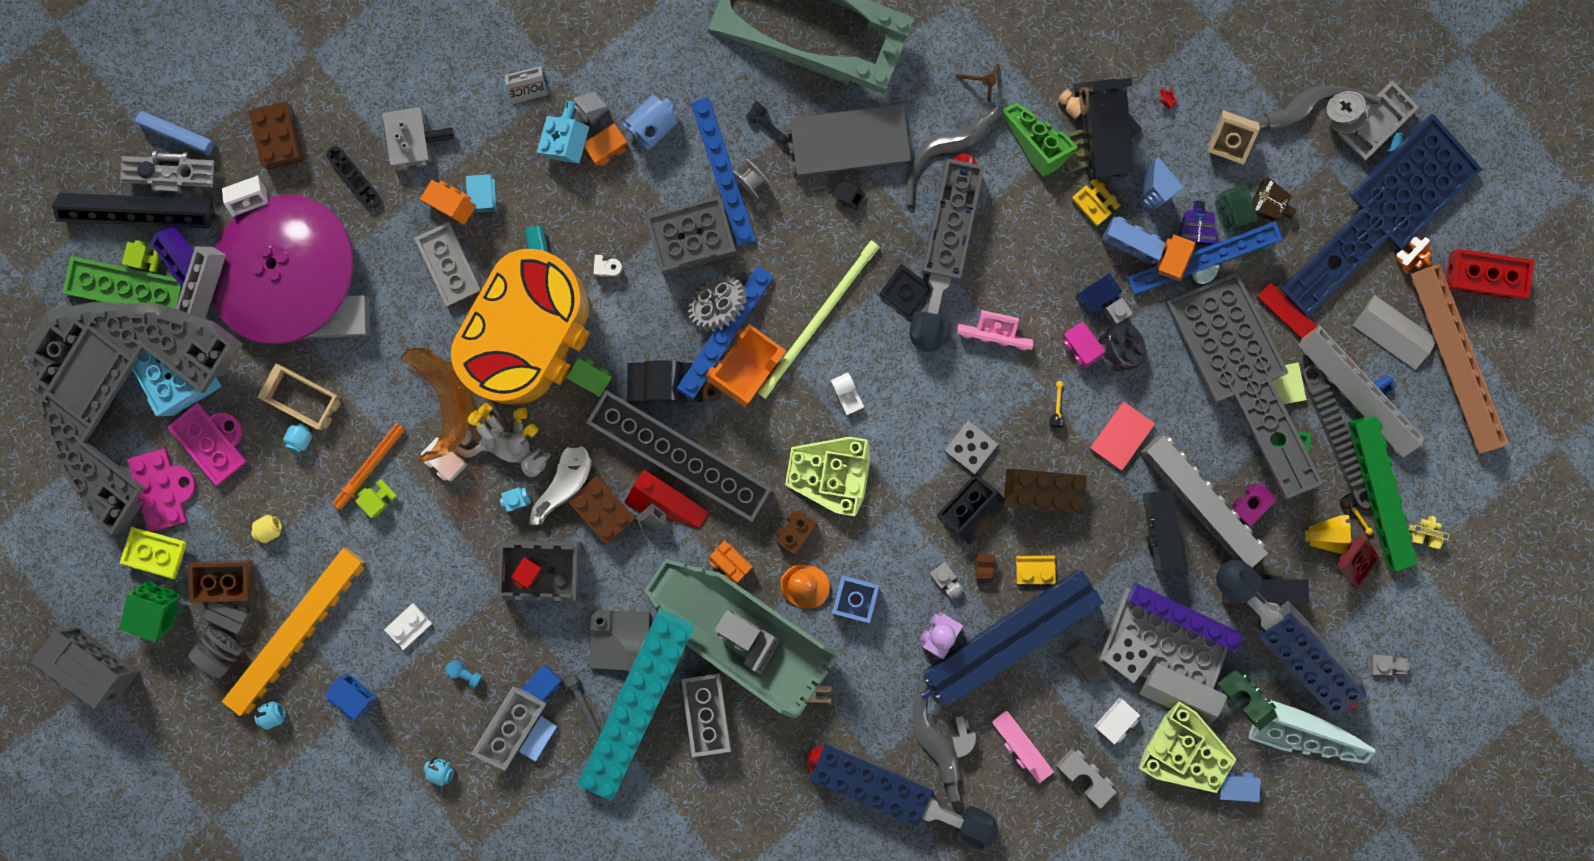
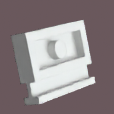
M412 603L384 630L399 644L402 650H405L433 623Z

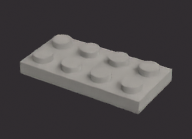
M450 222L414 238L446 307H450L481 292L478 281Z

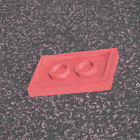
M1122 402L1090 449L1122 471L1155 423L1127 403Z

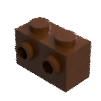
M799 510L797 513L793 511L787 518L789 524L786 528L781 527L775 535L778 538L776 542L794 555L817 524Z

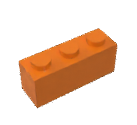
M431 180L420 200L463 225L466 224L477 206L470 201L472 199L470 196L452 186L450 187L441 180L439 183Z

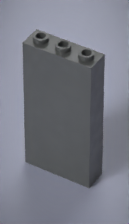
M903 104L790 118V124L786 125L788 136H792V143H789L790 155L794 154L795 162H791L792 172L796 173L797 178L910 164L911 161Z

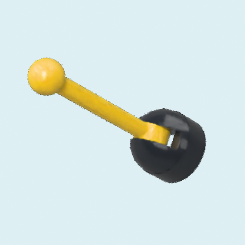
M1062 381L1056 383L1058 388L1056 413L1050 417L1049 426L1051 427L1065 426V419L1060 414L1061 388L1064 386Z
M1348 493L1340 498L1339 502L1346 509H1352L1365 528V533L1371 535L1373 529L1367 526L1355 508L1357 501L1353 493Z

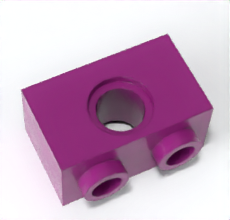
M1261 483L1249 485L1245 490L1246 494L1242 498L1238 497L1231 504L1233 506L1231 510H1234L1240 516L1239 520L1248 527H1251L1277 500ZM1251 498L1256 503L1253 509L1248 506V501Z

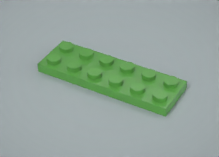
M71 256L62 293L100 302L152 303L176 309L182 288L173 277Z

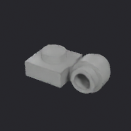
M946 562L929 573L941 589L947 585L948 589L945 592L951 600L957 599L962 595L964 590L958 582L955 584L951 582L956 576Z
M1371 655V674L1392 675V669L1395 670L1396 674H1408V670H1410L1408 658H1396V661H1393V656Z

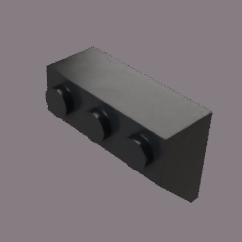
M975 473L941 509L937 516L967 544H970L1004 508V497Z

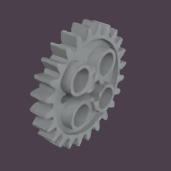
M720 275L718 280L713 277L711 283L706 281L705 287L700 285V292L695 291L694 293L697 296L692 297L693 303L688 304L691 308L688 310L689 318L694 325L699 327L700 330L705 329L708 332L711 329L715 332L717 327L722 330L724 324L729 326L730 320L735 322L734 317L741 315L738 311L745 309L742 304L747 302L745 299L747 296L745 293L746 289L735 277L730 278L726 275L723 278Z

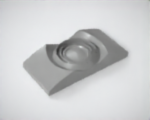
M1393 80L1376 95L1381 98L1379 105L1371 102L1366 105L1369 118L1361 129L1353 133H1338L1364 161L1419 108Z

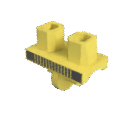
M1429 516L1427 520L1421 519L1420 524L1425 525V527L1409 525L1408 530L1412 531L1411 542L1423 544L1424 537L1427 535L1430 536L1428 547L1441 549L1443 541L1449 538V534L1434 530V528H1441V524L1436 523L1435 516Z

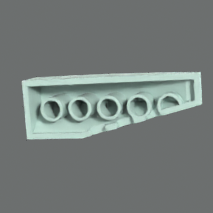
M1275 701L1272 702L1276 706L1275 711L1278 717L1260 731L1252 724L1249 734L1250 740L1288 752H1292V749L1301 750L1302 754L1320 753L1322 757L1326 758L1339 756L1341 760L1364 764L1375 754L1374 748L1341 728L1302 710Z

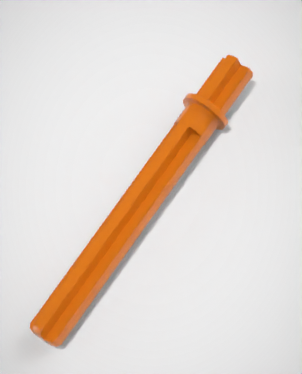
M396 423L348 484L341 488V493L332 503L334 506L342 510L351 497H355V492L405 431L402 425Z

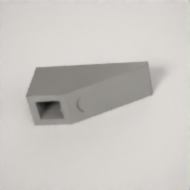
M594 92L573 99L576 104L574 108L577 110L578 116L585 123L589 121L591 125L609 110L607 105Z

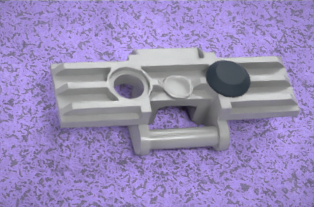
M153 151L152 157L122 156L120 183L149 184L157 194H162L163 191H174L175 194L183 195L184 190L181 189V186L213 187L214 161L190 159L188 152L169 154ZM179 161V166H160L159 162ZM190 168L191 174L185 178V173Z

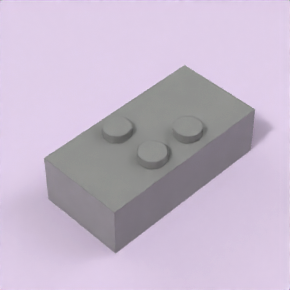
M365 295L346 296L335 315L323 327L303 339L371 336L370 298Z
M721 673L681 679L692 757L731 752Z

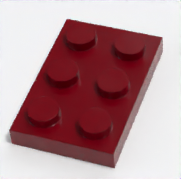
M1360 534L1358 538L1351 542L1346 554L1339 558L1337 566L1349 583L1358 589L1380 557L1367 537Z

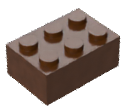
M282 102L249 110L259 161L263 168L269 170L304 162L293 108L290 104Z
M597 475L568 500L569 504L605 544H609L637 519Z

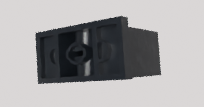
M1131 78L1073 84L1074 92L1079 91L1087 176H1092L1093 179L1107 180L1110 179V175L1117 178L1128 177V173L1134 172L1127 87L1132 86Z

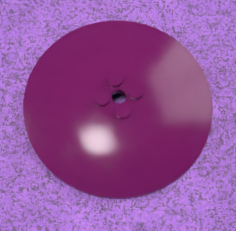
M297 195L269 197L268 204L238 214L221 233L214 247L226 255L212 298L215 309L232 330L258 343L286 344L313 334L335 315L351 285L354 255L347 230L331 210L307 197ZM276 260V266L270 269V263Z

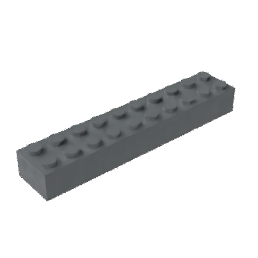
M605 390L586 422L751 522L754 521L772 488Z

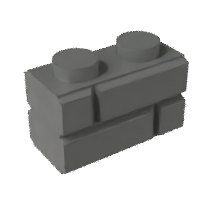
M230 601L210 602L203 620L235 635H242L252 613L247 611L248 608L241 604L235 606Z

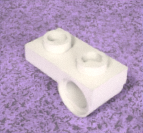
M849 373L831 380L846 415L864 408Z

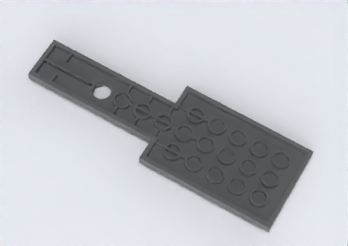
M1236 272L1166 302L1168 309L1215 403H1220L1232 397L1235 398L1285 500L1322 486L1324 483L1272 383L1273 380L1287 375L1288 370L1239 274ZM1275 433L1283 435L1286 440L1285 445L1275 447L1272 445L1270 437Z

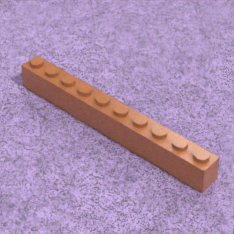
M1440 263L1412 273V284L1419 294V302L1423 306L1426 320L1432 328V336L1438 344L1440 357L1446 365V373L1451 378L1453 391L1459 399L1460 409L1467 420V428L1472 433L1474 446L1478 449L1479 454L1508 444V440Z

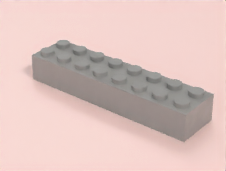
M1156 437L1140 454L1234 560L1243 561L1254 567L1268 554L1264 543L1252 536L1253 531L1246 524L1243 525L1239 521L1240 516L1234 510H1229L1226 506L1227 502L1222 496H1217L1214 493L1212 484L1200 477L1201 472L1195 466L1191 467L1187 462L1189 460L1182 451L1178 452L1174 447L1176 444L1170 437Z

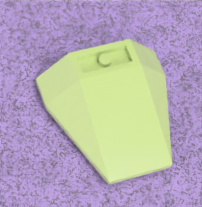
M845 437L791 447L785 485L835 513L856 516L864 499L870 466L868 440Z
M1178 701L1165 715L1147 745L1139 769L1155 779L1217 793L1235 763L1236 758L1197 712Z

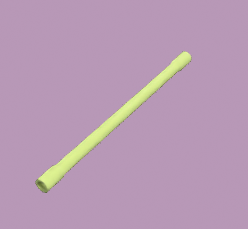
M872 240L868 243L858 260L756 393L764 399L767 398L777 381L863 267L878 251L879 245Z

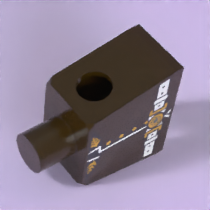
M1267 177L1262 180L1246 212L1275 222L1282 215L1292 219L1297 209L1288 205L1292 197L1291 194Z

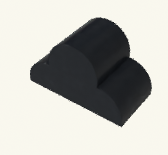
M668 360L627 363V402L703 403V386L693 400L677 391L678 385L693 363Z

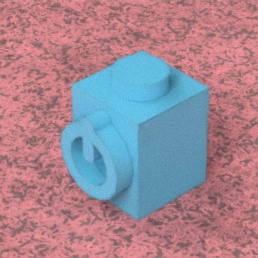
M518 487L501 493L500 503L503 510L506 509L507 512L524 508L531 503L526 487Z

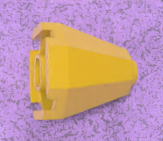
M1349 515L1337 516L1309 526L1308 530L1305 531V542H1309L1310 546L1346 554L1348 551L1347 547H1350L1351 544L1350 523L1345 521V519H1349Z

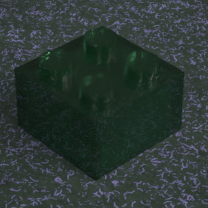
M1247 184L1224 190L1216 197L1215 206L1217 211L1221 212V225L1223 229L1227 230V233L1249 227L1258 221Z

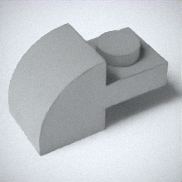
M962 714L954 716L958 735L951 736L957 758L967 755L973 749L976 741L975 732H967L970 729L968 720L963 718Z

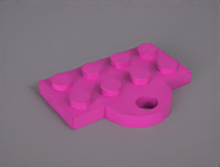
M196 403L167 427L215 486H219L248 462L236 448L242 439V425L231 414L216 413L210 416L200 403ZM231 420L234 423V428L232 431H227L225 424Z
M167 448L127 459L132 477L145 487L139 498L144 501L141 509L147 531L155 532L187 522L182 503L188 501L196 489V480L192 472L182 466H171ZM183 477H187L190 481L189 486L186 488L182 487L180 483Z

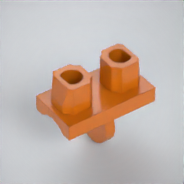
M1414 237L1408 244V247L1413 251L1408 254L1401 250L1397 254L1396 260L1402 265L1405 273L1408 274L1414 266L1420 269L1422 266L1428 268L1432 264L1429 260L1432 256L1429 252L1431 250L1429 239L1424 238L1422 241Z

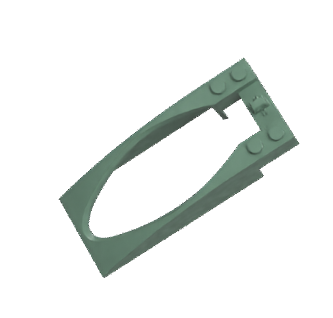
M730 0L719 1L708 30L845 85H849L850 81L885 94L912 28L914 18L870 0H826L861 14L868 21L866 30L868 33H870L872 28L887 34L875 64L858 57L818 55L784 45L764 35L741 19L733 11Z

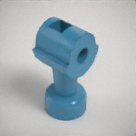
M453 661L446 666V672L450 675V678L460 677L469 681V686L473 689H476L483 677L479 673L473 675L468 672L461 661Z

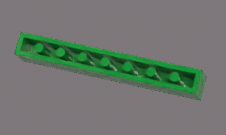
M1367 416L1348 422L1387 569L1399 571L1417 565V554L1415 549L1412 548V535L1407 529V517L1401 507L1402 498L1397 492V479L1392 473V461L1386 451L1387 442L1382 436L1381 421L1378 417Z

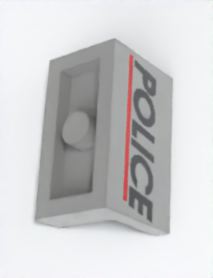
M541 66L504 75L505 85L512 104L549 95Z
M762 630L743 664L750 667L753 671L762 674L781 640Z

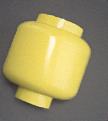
M265 515L253 522L251 534L255 540L268 543L280 535L282 529L281 522L275 516Z

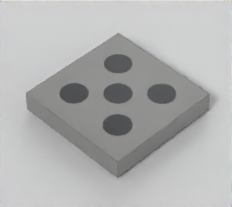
M967 421L944 451L975 474L998 443Z
M1124 628L1102 660L1134 683L1157 651Z

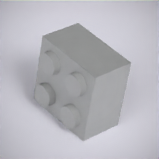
M726 610L715 631L718 632L717 636L726 642L729 640L735 643L733 646L744 652L753 648L762 629L735 612Z

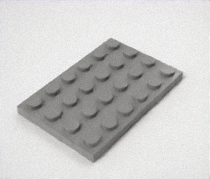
M1125 588L1099 660L1104 661L1102 658L1124 628H1126L1157 651L1140 676L1148 678L1158 663L1214 689L1228 649L1126 601L1131 589Z

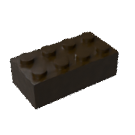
M1006 469L1003 507L1084 514L1087 476Z

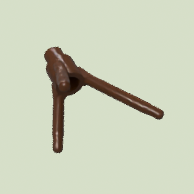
M997 63L992 73L984 77L956 74V77L982 81L988 88L987 101L990 102L992 87L996 83L995 75L1000 64Z

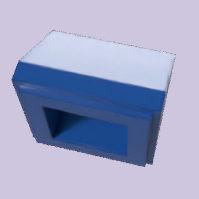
M1385 375L1374 382L1385 396L1395 389L1393 377Z

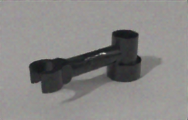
M755 101L751 106L752 109L745 117L753 124L757 121L763 125L765 129L770 131L772 135L785 145L789 138L763 117L768 110L758 101Z

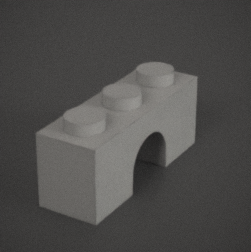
M1071 749L1056 766L1071 781L1081 774L1088 775L1090 785L1084 793L1101 809L1116 793L1112 788L1115 784L1107 777L1103 779L1099 775L1101 771L1093 763L1088 765L1084 761L1087 757L1081 751L1077 750L1075 752Z

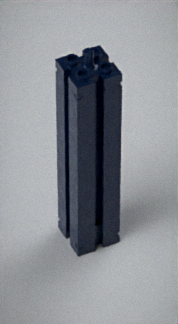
M1074 570L1068 576L1056 582V584H1053L948 653L944 659L941 658L933 663V665L924 669L925 675L922 677L929 688L920 693L921 697L925 700L934 694L940 704L944 703L948 707L957 699L974 690L1093 611L1096 607L1104 604L1097 591L1094 590L1083 570Z

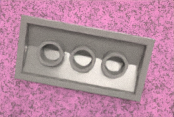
M1373 295L1352 325L1414 370L1430 354L1436 342L1430 333L1376 295Z
M1158 663L1139 691L1140 695L1171 709L1178 701L1197 712L1208 726L1219 717L1227 699V695Z
M513 686L471 754L505 771L546 703L529 692Z

